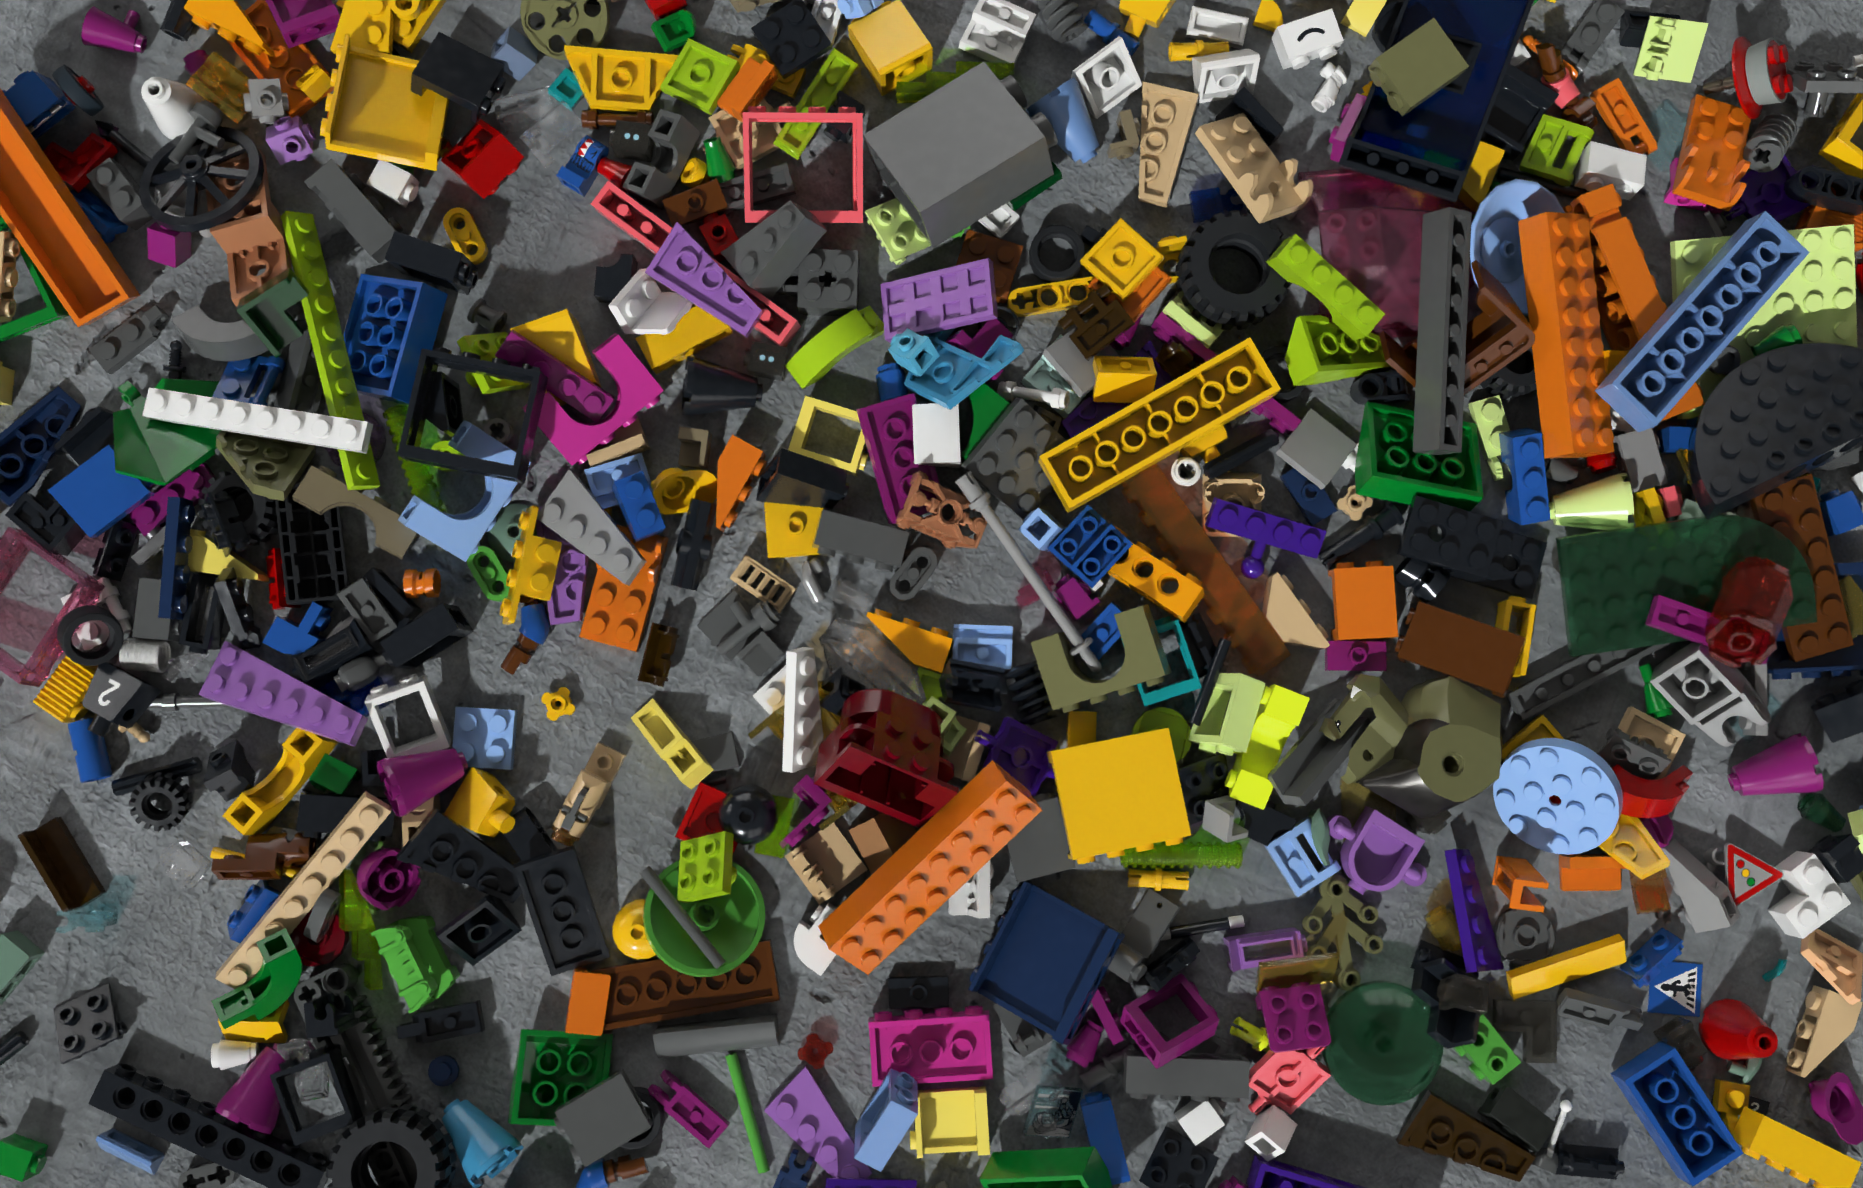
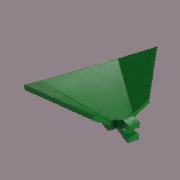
M162 378L155 388L212 397L219 381ZM129 381L118 387L119 391L123 393L121 398L131 408L113 412L116 473L158 485H167L186 470L190 469L193 471L216 454V436L221 430L143 417L146 398Z

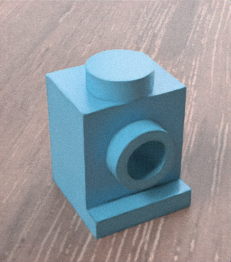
M908 328L902 334H896L892 338L891 347L888 349L897 364L920 377L940 356L929 337L921 336ZM920 352H923L924 354L922 355V357L918 361H916L915 358L917 357V355Z

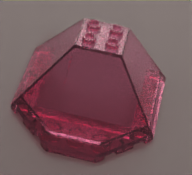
M1349 169L1299 172V182L1309 179L1313 182V192L1308 202H1312L1318 213L1322 257L1385 313L1371 333L1379 335L1384 330L1391 338L1418 336L1423 214L1452 207L1472 212V224L1473 215L1476 213L1459 199L1455 203ZM1470 262L1468 291L1475 284ZM1319 301L1318 313L1313 315L1328 317L1329 322L1333 323L1329 310Z

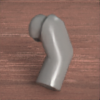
M813 558L809 562L807 560L802 565V583L812 603L820 602L826 597L815 574L823 571L818 558Z

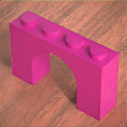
M614 333L592 351L612 376L617 387L616 404L610 414L598 423L576 421L564 411L547 390L545 391L538 427L571 466L575 463L581 465L587 461L586 455L590 454L593 448L598 444L604 446L615 437L613 433L621 425L625 428L632 424L638 418L636 413L643 407L649 409L661 399L659 394L664 391L619 334ZM526 404L524 407H522V409H523L525 412H526L527 404Z

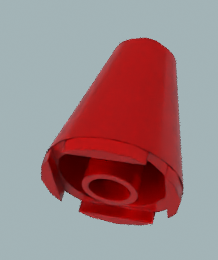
M1726 998L1714 1001L1704 1010L1703 1014L1705 1015L1702 1024L1699 1023V1034L1701 1041L1708 1051L1716 1056L1727 1060L1769 1057L1776 1051L1778 1046L1776 1034L1747 1004Z

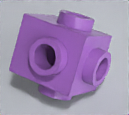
M297 115L292 118L290 116L282 117L276 120L274 125L266 127L265 140L279 164L282 165L293 160L298 162L308 158L313 153V141L316 140L311 126L308 123L304 124L300 116Z

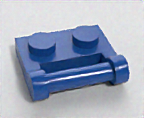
M259 355L249 359L229 361L212 397L268 406L267 398L278 374L284 371L286 362L279 357L270 356L268 358ZM265 370L266 372L255 396L250 398L261 371Z

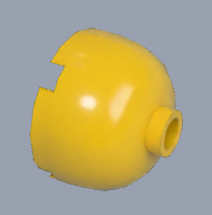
M636 899L624 905L616 914L612 925V936L617 948L625 956L637 960L650 959L656 956L647 940L643 925L645 899Z

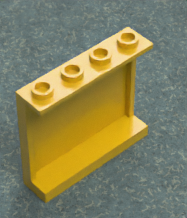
M345 33L343 45L338 44L336 49L335 61L339 63L338 69L333 68L331 73L330 86L334 87L333 94L327 93L325 111L329 112L328 119L322 118L320 136L325 137L326 149L437 171L449 99L428 88L422 96L411 91L412 72L419 63V60L350 46V34Z
M1169 727L1047 751L1049 764L1052 763L1070 850V854H1067L1068 859H1077L1078 864H1085L1096 861L1095 855L1106 853L1107 858L1125 855L1124 849L1136 847L1137 852L1154 849L1153 843L1165 841L1166 846L1184 843L1183 837L1191 836Z

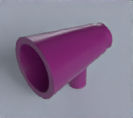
M95 6L91 7L87 12L81 32L84 45L134 53H143L145 51L147 37L135 30L140 18L137 12L129 10L124 21L121 22Z

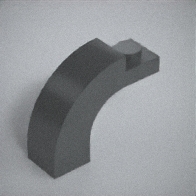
M199 305L171 319L185 343L194 352L208 359L239 361L258 356L269 350L244 319L230 323L217 322L210 319Z

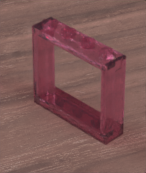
M8 527L0 539V594L30 549L78 583L25 665L0 647V670L18 684L40 687L42 682L49 676L50 670L59 656L64 653L57 639L58 626L61 620L73 609L84 605H94L105 586L64 556L49 553L23 530ZM81 625L75 629L72 636L81 627Z

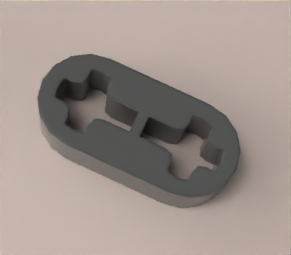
M326 888L320 894L304 929V936L317 943L324 938L340 905L341 894L330 888Z
M210 1161L185 1171L179 1178L178 1188H226L234 1183L240 1174L229 1170L230 1175L227 1177L223 1175L214 1177V1173L222 1168L223 1170L228 1169ZM193 1177L194 1179L205 1178V1181L197 1186L195 1184L190 1185L189 1179Z

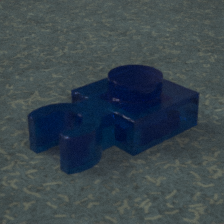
M1219 187L1191 191L1189 193L1193 223L1205 220L1210 221L1213 215L1218 213L1224 214L1223 210L1228 212L1234 210L1241 211L1243 204L1235 205L1230 201L1231 197L1239 196L1235 189H1230L1225 195H1220Z

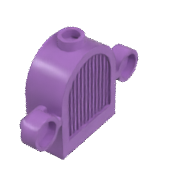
M1365 806L1353 828H1351L1350 821L1342 815L1334 814L1327 818L1330 837L1339 840L1346 838L1340 851V864L1343 872L1350 879L1347 885L1363 895L1366 889L1377 892L1389 890L1401 880L1414 887L1420 886L1425 882L1427 877L1425 867L1414 861L1425 842L1422 838L1377 810Z

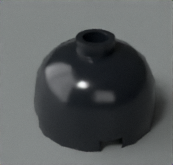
M742 785L731 790L723 798L719 808V823L722 830L733 833V841L742 845H755L766 840L775 831L779 821L778 806L775 798L766 789L757 785Z

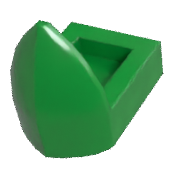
M681 9L674 14L653 22L651 29L664 52L667 53L685 45L688 38L693 40L696 33V20L694 14L690 11Z

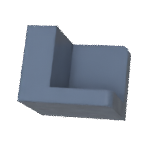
M511 26L493 43L491 58L504 65V72L518 81L536 65L538 49L531 41Z

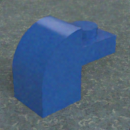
M313 601L300 624L289 618L277 616L262 643L284 654L300 655L326 640L319 633L328 627L333 608Z

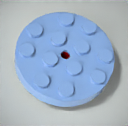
M1540 738L1518 746L1502 763L1499 779L1493 785L1496 809L1510 831L1525 843L1537 849L1555 854H1578L1601 845L1615 829L1623 807L1621 785L1610 765L1588 747L1566 739Z

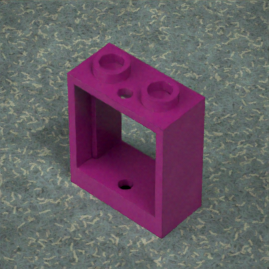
M1181 973L1172 978L1158 992L1153 989L1125 1005L1120 1022L1154 1067L1158 1069L1214 1036L1219 1018L1215 1009L1211 1005H1207L1199 995L1195 984L1188 981ZM1177 994L1198 1020L1199 1024L1166 1042L1145 1016L1144 1012Z

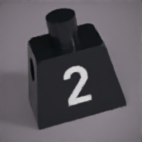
M105 662L98 665L82 701L83 707L96 713L88 730L101 737H105L113 723L128 729L133 727L161 690L111 663Z

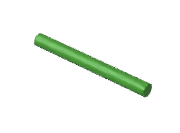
M732 1052L725 1055L757 1170L760 1174L769 1171L770 1167L737 1052Z

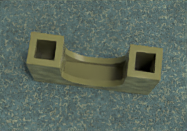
M1149 604L1114 614L1124 644L1125 658L1120 671L1109 680L1093 679L1079 669L1074 656H1071L1069 653L1071 647L1064 632L1030 642L1052 710L1062 708L1063 713H1067L1081 708L1079 702L1090 699L1092 705L1107 700V693L1118 691L1119 696L1136 691L1135 685L1146 682L1147 687L1165 682L1163 676L1171 673Z

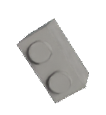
M1652 428L1641 432L1632 431L1614 437V453L1618 458L1615 461L1617 466L1615 472L1616 474L1626 473L1628 475L1623 482L1630 481L1632 493L1668 484V469L1661 460L1659 438Z

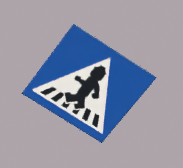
M1671 962L1666 968L1659 964L1657 967L1661 972L1649 983L1648 1012L1700 1017L1703 964Z

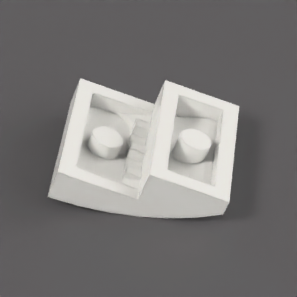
M979 0L958 48L1011 71L1037 14L1006 0Z

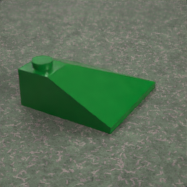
M521 1029L511 1088L508 1123L556 1126L554 1118L557 1117L555 1111L559 1106L609 1077L613 1034L593 1036L565 1033V1031Z

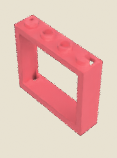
M748 106L749 112L742 113L745 223H761L777 211L753 210L752 122L852 123V210L807 211L811 212L820 223H863V113H856V107H838V113H826V107H808V113H796V107L779 106L778 112H766V106Z

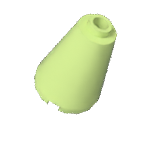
M1618 473L1551 496V502H1549L1550 519H1553L1554 525L1631 532L1634 528V523H1628V515H1634L1633 494L1630 481L1623 482L1628 475L1626 473Z

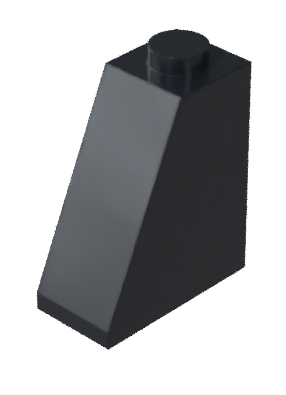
M781 448L760 475L756 500L768 503L833 509L840 499H845L848 493L849 483H846L847 470Z

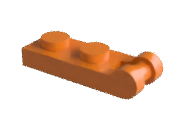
M1619 78L1593 91L1589 95L1596 103L1597 110L1620 149L1639 154L1645 153L1647 155L1658 149L1656 140ZM1637 135L1640 143L1634 146L1630 138Z

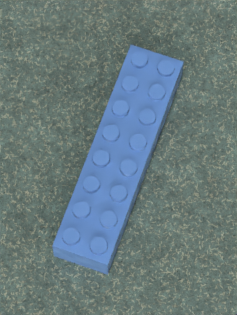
M1767 211L1745 221L1595 389V392L1637 432L1656 427L1810 252Z

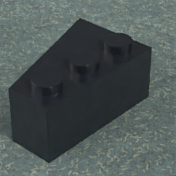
M302 790L296 831H303V837L321 838L322 833H331L362 795L339 796L331 792L323 794ZM377 797L390 805L386 797ZM392 808L391 813L368 841L383 842L385 841V836L392 837L395 815Z

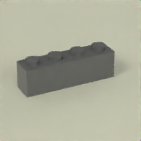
M1123 1050L1122 1088L1125 1093L1130 1094L1131 1098L1146 1099L1148 1094L1160 1095V1098L1165 1100H1178L1179 1096H1191V1100L1205 1102L1209 1101V1097H1221L1223 1102L1238 1103L1240 1098H1249L1250 1061L1244 1055L1183 1053L1156 1069L1143 1051Z

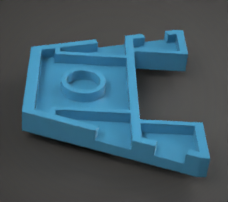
M955 328L926 334L925 336L929 337L940 356L921 377L909 371L904 384L908 390L951 410L1022 354L1024 351L1022 345L1017 341L1000 335L986 354L979 358L945 342ZM920 352L917 355V357L915 358L916 361H918L922 357V355L924 354L923 352Z

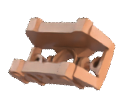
M918 471L913 473L910 481L911 488L905 501L904 509L898 512L895 520L896 525L904 530L912 528L942 541L941 544L948 549H955V547L977 549L987 525L983 515L981 518H969V513L963 510L970 509L968 506L970 502L963 492L957 493L939 485V483L928 480L929 477L924 472ZM919 488L935 494L937 499L932 497L927 500L926 495ZM946 504H950L953 507L954 513L952 518L946 521L942 517V508ZM924 505L926 506V511L932 514L920 517L911 513L910 510L912 506L921 507ZM968 524L970 530L975 533L974 539L962 535L959 525L963 527Z

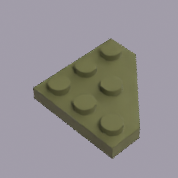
M222 430L216 436V447L251 492L272 500L285 501L316 454L315 445Z

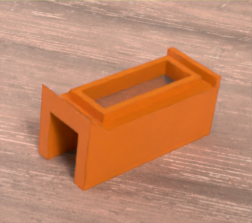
M1496 856L1491 884L1497 885L1510 900L1509 908L1544 912L1545 906L1527 887L1548 889V881L1527 859Z

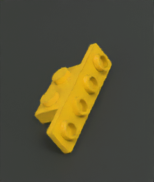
M532 505L526 509V512L522 511L519 518L518 528L522 529L520 540H516L513 546L512 557L516 559L514 569L509 570L506 579V586L510 588L508 597L503 599L500 607V616H503L502 624L510 625L515 622L520 595L544 601H550L562 542L533 535L539 510L538 506Z

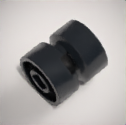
M1406 557L1394 572V579L1405 588L1412 587V593L1426 604L1443 589L1451 576L1442 567ZM1423 575H1425V576H1426L1425 579H1424L1423 581L1420 580V578H1421Z

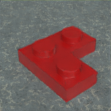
M91 133L73 153L54 142H51L43 150L66 186L77 193L90 182L86 174L109 157L112 159L119 152L112 143L94 133Z

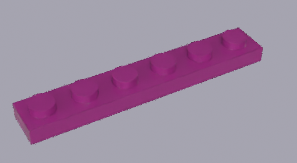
M1163 312L1159 314L1151 326L1155 330L1153 332L1154 335L1162 342L1168 343L1172 340L1176 343L1180 342L1194 357L1193 361L1203 364L1217 356V354L1206 348L1203 343ZM1273 398L1251 409L1253 413L1257 415L1263 414L1271 420L1269 424L1280 433L1286 432L1289 435L1302 422V420Z

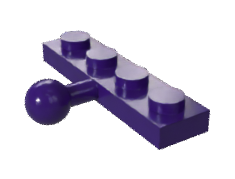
M1217 497L1213 499L1205 523L1207 527L1255 541L1251 555L1246 557L1241 563V572L1249 579H1256L1263 574L1265 567L1262 557L1266 545L1317 559L1327 532L1318 527Z

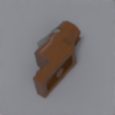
M273 826L266 834H256L248 837L245 859L238 855H225L224 859H213L211 871L219 880H281L283 864L284 867L307 863L316 852V838L303 837V831H296L297 829Z

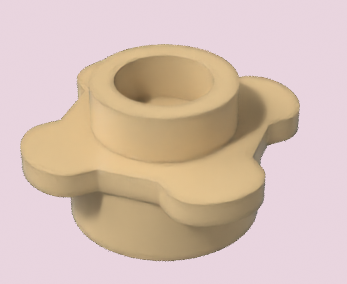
M1353 485L1348 487L1347 494L1343 498L1338 499L1337 508L1349 515L1351 520L1357 521L1362 518L1363 511L1366 508H1370L1373 502L1371 497L1357 495L1356 486ZM1353 500L1357 502L1356 506L1352 505Z

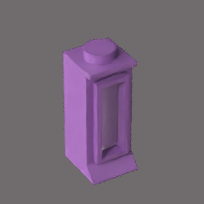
M1294 927L1223 937L1224 944L1228 946L1230 961H1227V966L1233 972L1241 969L1305 961L1304 952L1308 950L1305 935L1300 934V930Z

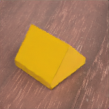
M314 64L295 82V85L315 103L331 87V78L317 64Z

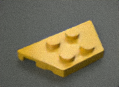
M564 45L565 56L590 109L637 112V110L651 111L662 92L660 86L678 55Z

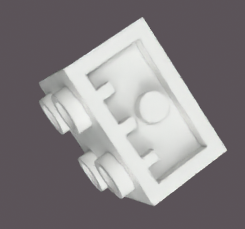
M639 269L608 307L624 334H669L676 328V324L684 314L691 310L693 303L675 292H661L655 279L645 273L646 269Z

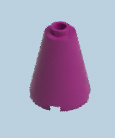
M1801 733L1794 734L1731 767V774L1727 775L1733 792L1738 791L1741 796L1811 793L1822 791L1824 788L1822 773L1815 774V765L1819 764L1817 756L1805 735L1801 736Z
M454 748L384 758L377 761L380 781L385 784L387 790L385 795L397 817L406 816L464 777V770L468 769L464 754L462 752L457 753Z
M275 1043L273 1047L266 1046L217 1103L215 1111L236 1123L240 1121L249 1125L248 1128L271 1134L276 1126L281 1106L270 1075L280 1069L278 1064L294 1058L290 1055L292 1050L278 1043Z

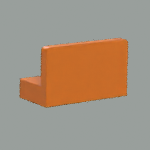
M748 58L718 99V107L743 123L742 113L749 112L748 106H758L779 78L775 66L766 60L760 64L754 59Z
M1608 854L1559 855L1560 889L1562 891L1621 890V869L1627 868Z
M584 967L574 969L565 1033L601 1036L603 1034L611 982L609 974L587 972V969Z

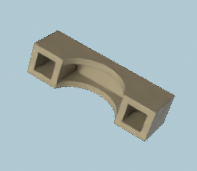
M322 465L319 469L311 466L293 494V500L319 515L339 506H350L361 510L374 524L376 531L375 546L402 560L418 533L398 521L400 515L389 509L391 504L377 496L374 499L362 494L364 490H348L346 484L335 479L337 474Z

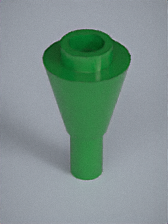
M1651 664L1638 667L1645 683L1646 714L1653 715L1655 719L1672 715L1671 709L1674 707L1650 683L1653 674Z

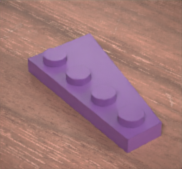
M806 1064L765 1107L764 1111L810 1156L814 1157V1160L832 1178H868L872 1174L871 1167L854 1159L855 1141L848 1134L837 1112L835 1113L827 1100V1096L817 1084Z

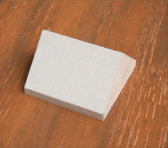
M1120 36L1075 68L1071 75V78L1075 77L1079 83L1086 107L1096 119L1142 86L1123 38Z
M1248 48L1192 57L1194 93L1199 94L1197 104L1234 98L1235 94L1243 87L1253 95L1260 63L1259 53Z
M937 403L912 405L914 464L961 468L959 403L951 410Z

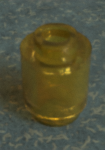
M1444 904L1429 911L1424 916L1427 922L1426 927L1443 950L1450 949L1452 952L1460 949L1461 941L1458 924L1453 911L1447 909Z

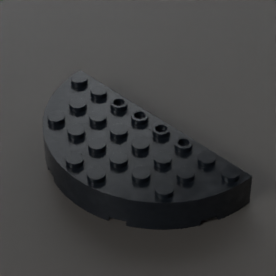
M1804 343L1784 346L1767 351L1744 362L1731 371L1716 386L1697 419L1688 448L1687 466L1688 470H1690L1692 491L1699 508L1707 520L1863 446V349L1831 343Z

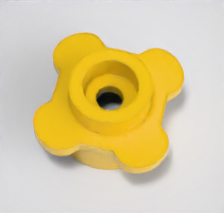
M561 687L554 693L546 692L541 698L542 703L546 704L548 710L546 715L549 720L555 721L559 716L572 715L575 712L576 708L572 704L570 690L566 687ZM560 701L561 706L557 707L556 702Z

